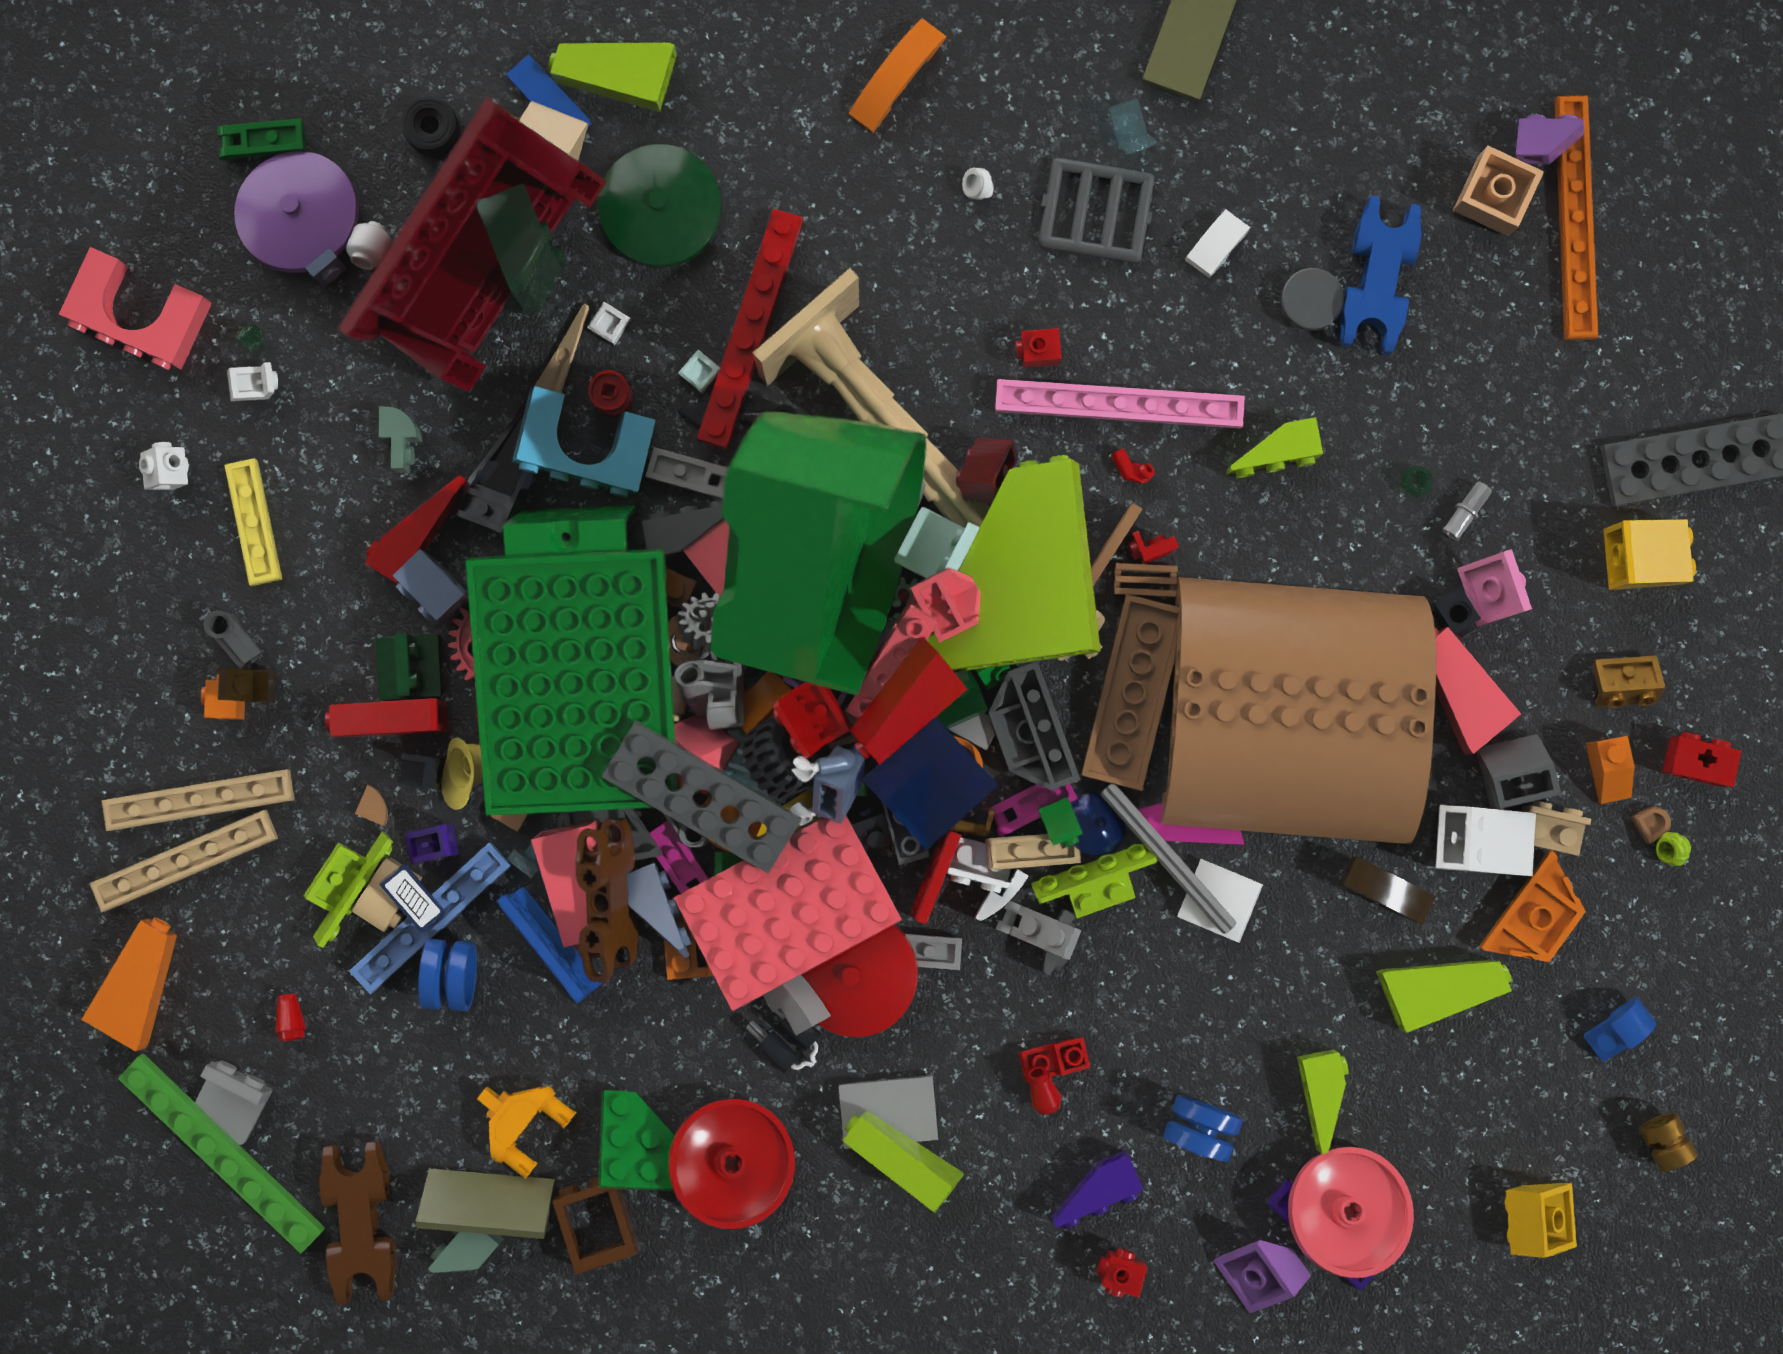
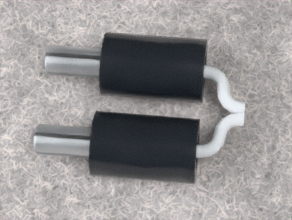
M779 1009L774 1011L782 1019L778 1025L805 1051L811 1045L814 1047L810 1054L811 1062L804 1061L799 1065H795L794 1063L800 1056L773 1030L767 1034L755 1021H751L747 1025L746 1029L761 1042L757 1048L783 1074L790 1067L795 1070H799L804 1066L811 1068L817 1062L815 1060V1055L818 1052L816 1040L820 1037L821 1033L814 1026L795 1035L785 1015Z

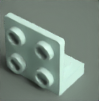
M922 507L905 537L894 562L924 578H928L948 567L958 571L980 527L968 522L966 528Z

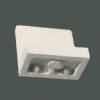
M960 838L947 871L948 874H951V881L970 885L971 880L982 882V889L1001 893L1002 887L1009 889L1010 886L1008 878L1011 869L988 870L985 843Z

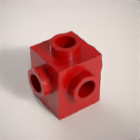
M1117 1248L1116 1252L1108 1250L1106 1258L1100 1257L1096 1275L1100 1276L1099 1281L1102 1287H1106V1293L1117 1297H1123L1125 1293L1139 1298L1148 1268L1145 1261L1135 1258L1136 1253L1124 1248Z

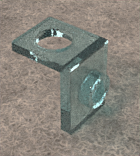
M1137 98L1108 108L1118 147L1129 155L1157 144L1156 139L1147 134Z

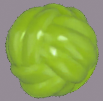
M1676 832L1664 833L1656 845L1658 858L1670 866L1683 865L1691 852L1689 840Z

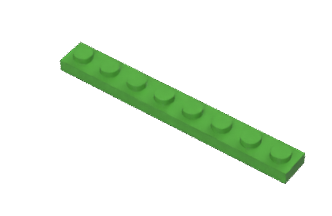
M144 1053L138 1056L119 1076L118 1079L300 1254L324 1231L325 1227Z

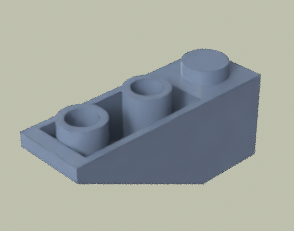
M652 863L628 873L627 888L628 905L684 958L691 956L687 947L692 944L686 927L681 928L677 917L682 916L675 899H670L667 889L672 888L666 871L660 872L657 866Z

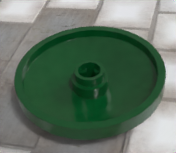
M647 145L634 149L622 156L606 174L604 180L607 182L598 197L599 218L607 238L624 257L647 267H673L695 258L712 241L721 219V196L712 172L693 153L673 145Z

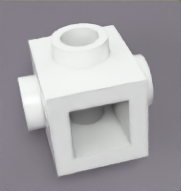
M159 442L152 444L151 449L141 452L139 469L143 474L144 490H175L188 484L187 472L189 464L185 457L184 447H172L170 442Z

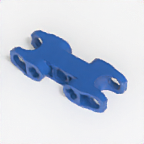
M1370 196L1366 202L1360 222L1355 229L1352 244V254L1366 257L1360 289L1347 286L1344 291L1343 308L1339 314L1340 347L1349 348L1352 345L1359 325L1371 324L1381 334V355L1390 356L1394 352L1398 337L1406 322L1409 299L1395 296L1400 264L1413 266L1417 259L1422 236L1421 205L1411 204L1405 214L1403 225L1398 228H1391L1386 226L1379 217L1380 197Z

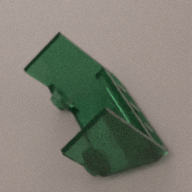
M523 183L479 200L477 208L507 284L527 316L540 312L563 271L561 264L565 263L566 259L560 245H553L551 240L553 236L546 220L539 221Z

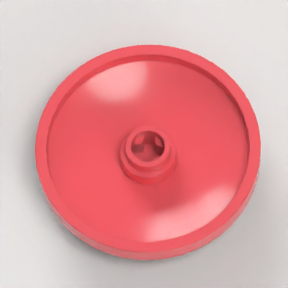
M1343 1147L1331 1149L1325 1154H1318L1308 1161L1296 1176L1288 1201L1289 1224L1297 1245L1313 1264L1336 1276L1361 1278L1384 1271L1401 1256L1411 1237L1414 1210L1411 1195L1404 1179L1386 1159L1366 1149Z

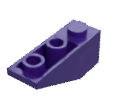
M1123 1151L1099 1161L1093 1166L1051 1216L1056 1228L1060 1226L1063 1229L1071 1228L1081 1222L1079 1218L1091 1213L1092 1217L1107 1212L1111 1204L1118 1201L1121 1204H1126L1139 1197L1137 1193L1144 1190L1128 1153Z

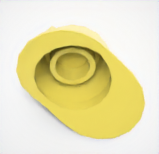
M454 738L448 746L441 788L447 805L454 810H458L467 804L472 788L483 783L480 745L466 744L464 740Z

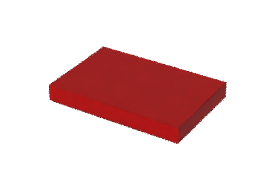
M944 829L940 834L909 913L916 921L927 924L961 838V835Z

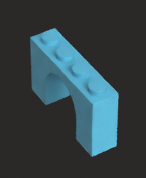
M536 386L530 389L512 462L520 464V470L537 473L538 469L550 472V478L566 482L569 477L581 480L580 486L598 490L600 485L611 488L610 494L628 498L629 494L638 492L655 424L654 419L629 412L620 414L613 445L607 457L597 464H580L566 456L557 439V425L565 394Z

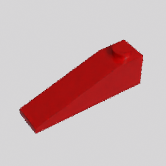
M459 475L382 536L379 542H373L366 553L368 559L365 564L398 584L399 582L393 575L420 549L426 552L454 509L463 485L467 480Z

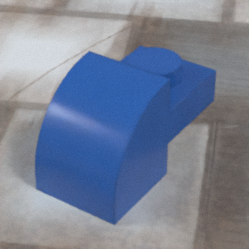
M1636 996L1612 1011L1609 1018L1585 1032L1584 1039L1601 1061L1605 1062L1627 1047L1631 1050L1641 1043L1654 1030L1656 1021Z

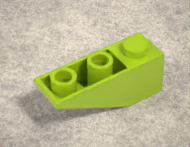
M1316 417L1283 424L1226 470V474H1236V478H1244L1255 475L1254 470L1266 468V472L1271 473L1284 470L1286 464L1296 463L1297 467L1315 464V459H1318L1323 454Z

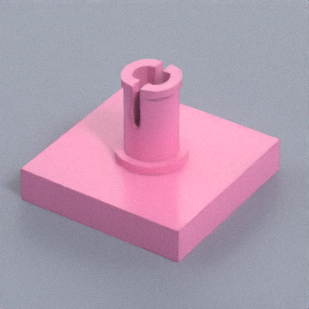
M1512 549L1457 568L1465 593L1481 617L1476 622L1477 627L1532 609L1525 590L1526 579L1519 572Z

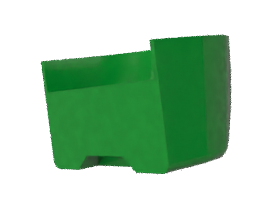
M764 412L756 419L744 437L725 474L722 517L729 524L724 590L713 611L711 651L714 655L724 660L858 696L889 617L904 568L896 564L894 559L917 515L927 453L925 433L855 420L779 412Z

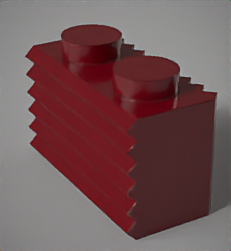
M976 438L974 446L967 451L964 468L959 469L956 474V485L960 488L962 498L966 502L968 500L972 502L974 500L977 502L981 500L983 503L985 501L989 503L994 501L1009 469L1014 468L1018 460L1013 440Z

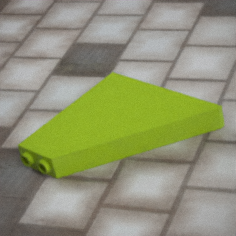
M1054 456L1049 458L1050 462L1038 464V461H1024L1019 463L1018 468L1009 469L958 570L971 576L981 593L978 624L939 643L933 631L927 639L954 673L963 669L969 671L1100 652L1080 468L1077 462L1069 459V456Z

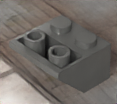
M1538 734L1483 746L1476 751L1490 809H1501L1562 795L1554 763Z

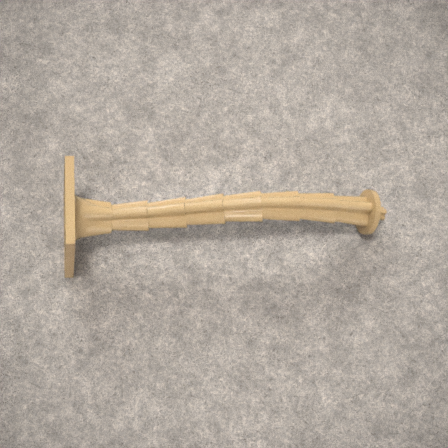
M851 268L753 352L758 375L767 386L794 362L799 360L828 385L833 384L861 422L865 421L925 433L926 437L928 436V433L893 399L895 394L860 360L861 354L840 324L842 320L859 306V277ZM926 438L927 453L923 478L926 487L923 495L928 502L933 501L946 519L966 528L968 522L980 527L990 507L981 500L979 502L975 500L973 502L970 500L966 502L962 498L960 488L956 485L958 469ZM1096 610L1099 631L1104 624L1105 617ZM1098 652L1084 655L1090 659L1092 656L1095 657ZM1071 656L1061 657V658H1058V659L1062 661V660L1068 659V658L1071 657Z

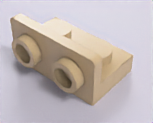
M1533 801V805H1522L1521 812L1536 813L1535 847L1579 856L1585 825H1591L1592 819L1582 817L1583 811L1572 808H1564L1563 812L1552 810V804Z

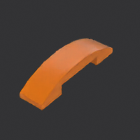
M922 18L885 59L852 106L848 115L873 133L890 112L891 105L925 61L928 62L945 41L946 35Z

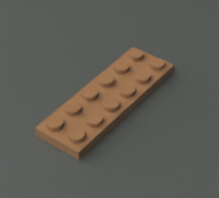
M1128 594L1125 595L1080 776L1139 791L1143 790L1176 656L1179 607Z

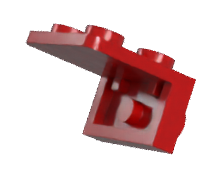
M804 682L773 702V713L776 720L781 726L786 727L791 736L790 742L794 750L798 754H802L806 759L827 743L852 729L851 723L830 688Z

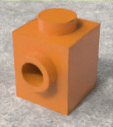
M219 674L216 675V680H206L205 687L201 690L204 718L244 720L245 702L218 700Z

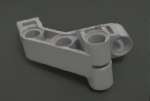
M711 650L709 653L705 652L696 661L684 662L678 666L674 674L675 680L693 714L707 716L708 725L711 730L743 727L744 672L749 666L728 660L724 661V659L714 655Z

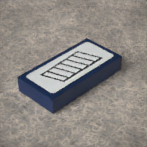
M405 863L379 883L382 889L420 932L445 913V909Z

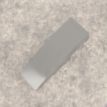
M802 975L763 995L772 1012L780 1008L782 1009L795 1035L831 1016L820 997Z

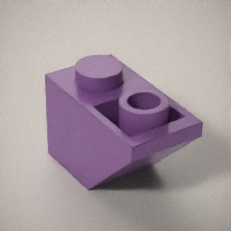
M1529 115L1527 118H1519L1516 158L1527 164H1550L1584 135V120L1578 119L1575 115H1561L1559 119H1546L1543 115Z

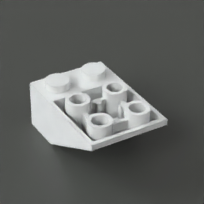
M1440 805L1435 869L1532 876L1536 813Z

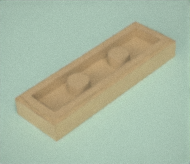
M1048 834L985 839L988 870L1081 863L1079 842L1062 849L1060 844L1053 846Z

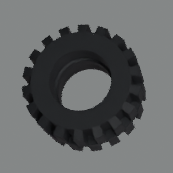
M775 716L748 732V737L743 742L746 748L742 750V757L746 758L744 766L751 773L749 777L752 781L758 783L757 787L761 791L767 790L769 796H778L779 799L793 797L813 786L815 775L810 780L803 782L792 772V769L797 768L793 764V760L803 755L798 754L794 750L790 742L791 736L786 727L781 726ZM821 747L812 756L808 757L807 760L813 764L816 762V759L825 758L826 754L829 753L828 747Z

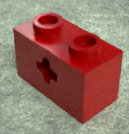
M1682 732L1681 736L1669 737L1662 774L1721 788L1734 787L1742 751L1731 748L1732 743L1712 739V743L1700 741V735ZM1699 754H1701V757L1706 758L1705 764H1703V761L1698 760Z

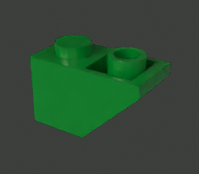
M1068 797L1039 808L1053 846L1060 844L1061 848L1064 849L1080 842L1078 836L1083 834V831Z

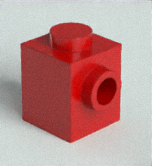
M1059 328L1021 332L1020 341H1015L1016 359H1022L1023 368L1060 364L1062 356Z

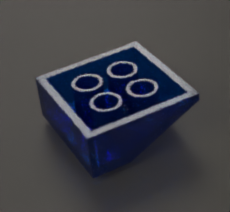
M936 717L862 779L926 850L998 786Z

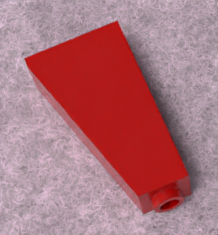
M924 636L912 648L850 730L858 739L854 745L866 759L872 755L879 764L883 763L967 690L966 686Z
M436 698L329 705V712L325 714V727L327 731H330L331 737L337 738L449 733V707L447 701Z

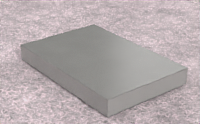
M932 1075L839 1084L843 1140L848 1134L844 1130L848 1122L855 1114L860 1117L867 1110L916 1142L938 1140ZM844 1143V1149L850 1148Z

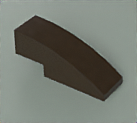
M1355 856L1351 857L1339 885L1364 896L1366 899L1423 925L1436 897L1406 880Z

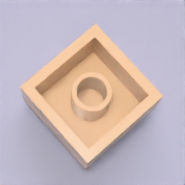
M1487 146L1477 157L1453 211L1509 236L1519 227L1544 171Z

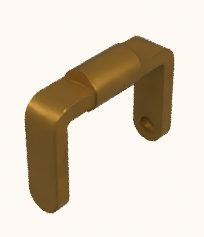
M945 799L940 820L942 828L971 835H989L995 809L990 808L986 825L946 817L950 800Z

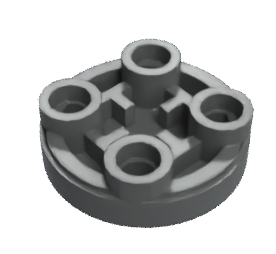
M1306 268L1300 270L1289 278L1282 289L1281 313L1283 317L1294 326L1303 330L1320 331L1325 329L1335 321L1343 308L1344 294L1339 281L1331 273L1323 269Z

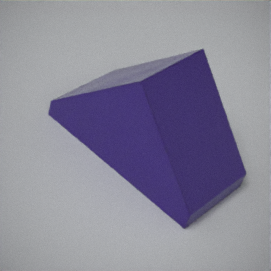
M442 824L405 834L411 864L459 855L454 824Z

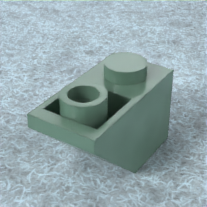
M452 1231L451 1233L455 1235L454 1239L448 1246L442 1242L430 1256L434 1262L428 1269L432 1273L478 1269L504 1238L500 1235Z

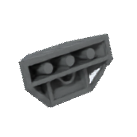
M1038 661L1008 671L988 714L1009 772L1050 791L1081 780Z

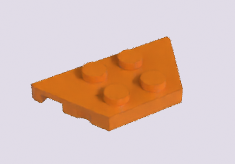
M1548 851L1533 871L1532 876H1529L1479 945L1481 950L1545 962L1551 961L1586 912L1580 899L1575 896L1568 876L1564 875L1557 861L1556 853Z

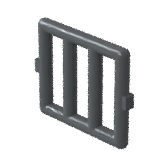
M1064 158L1053 159L1047 194H1043L1041 208H1044L1039 235L1040 246L1134 263L1139 262L1142 257L1146 227L1150 226L1152 212H1149L1154 185L1153 174ZM1063 171L1081 174L1070 239L1052 236ZM1093 176L1111 179L1100 244L1082 241ZM1123 181L1141 184L1131 249L1112 246Z

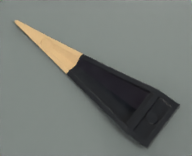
M584 304L580 308L555 354L535 384L536 387L558 393L562 392L589 312L588 305ZM528 397L483 461L465 482L452 511V514L501 534H504L503 524L513 518L519 508L523 509L534 473L520 470V464L512 462Z

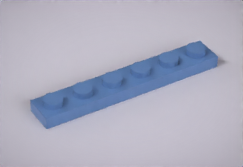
M489 842L432 894L445 909L444 914L422 932L407 917L349 972L369 994L374 993L422 949L428 939L434 938L508 870L512 864Z

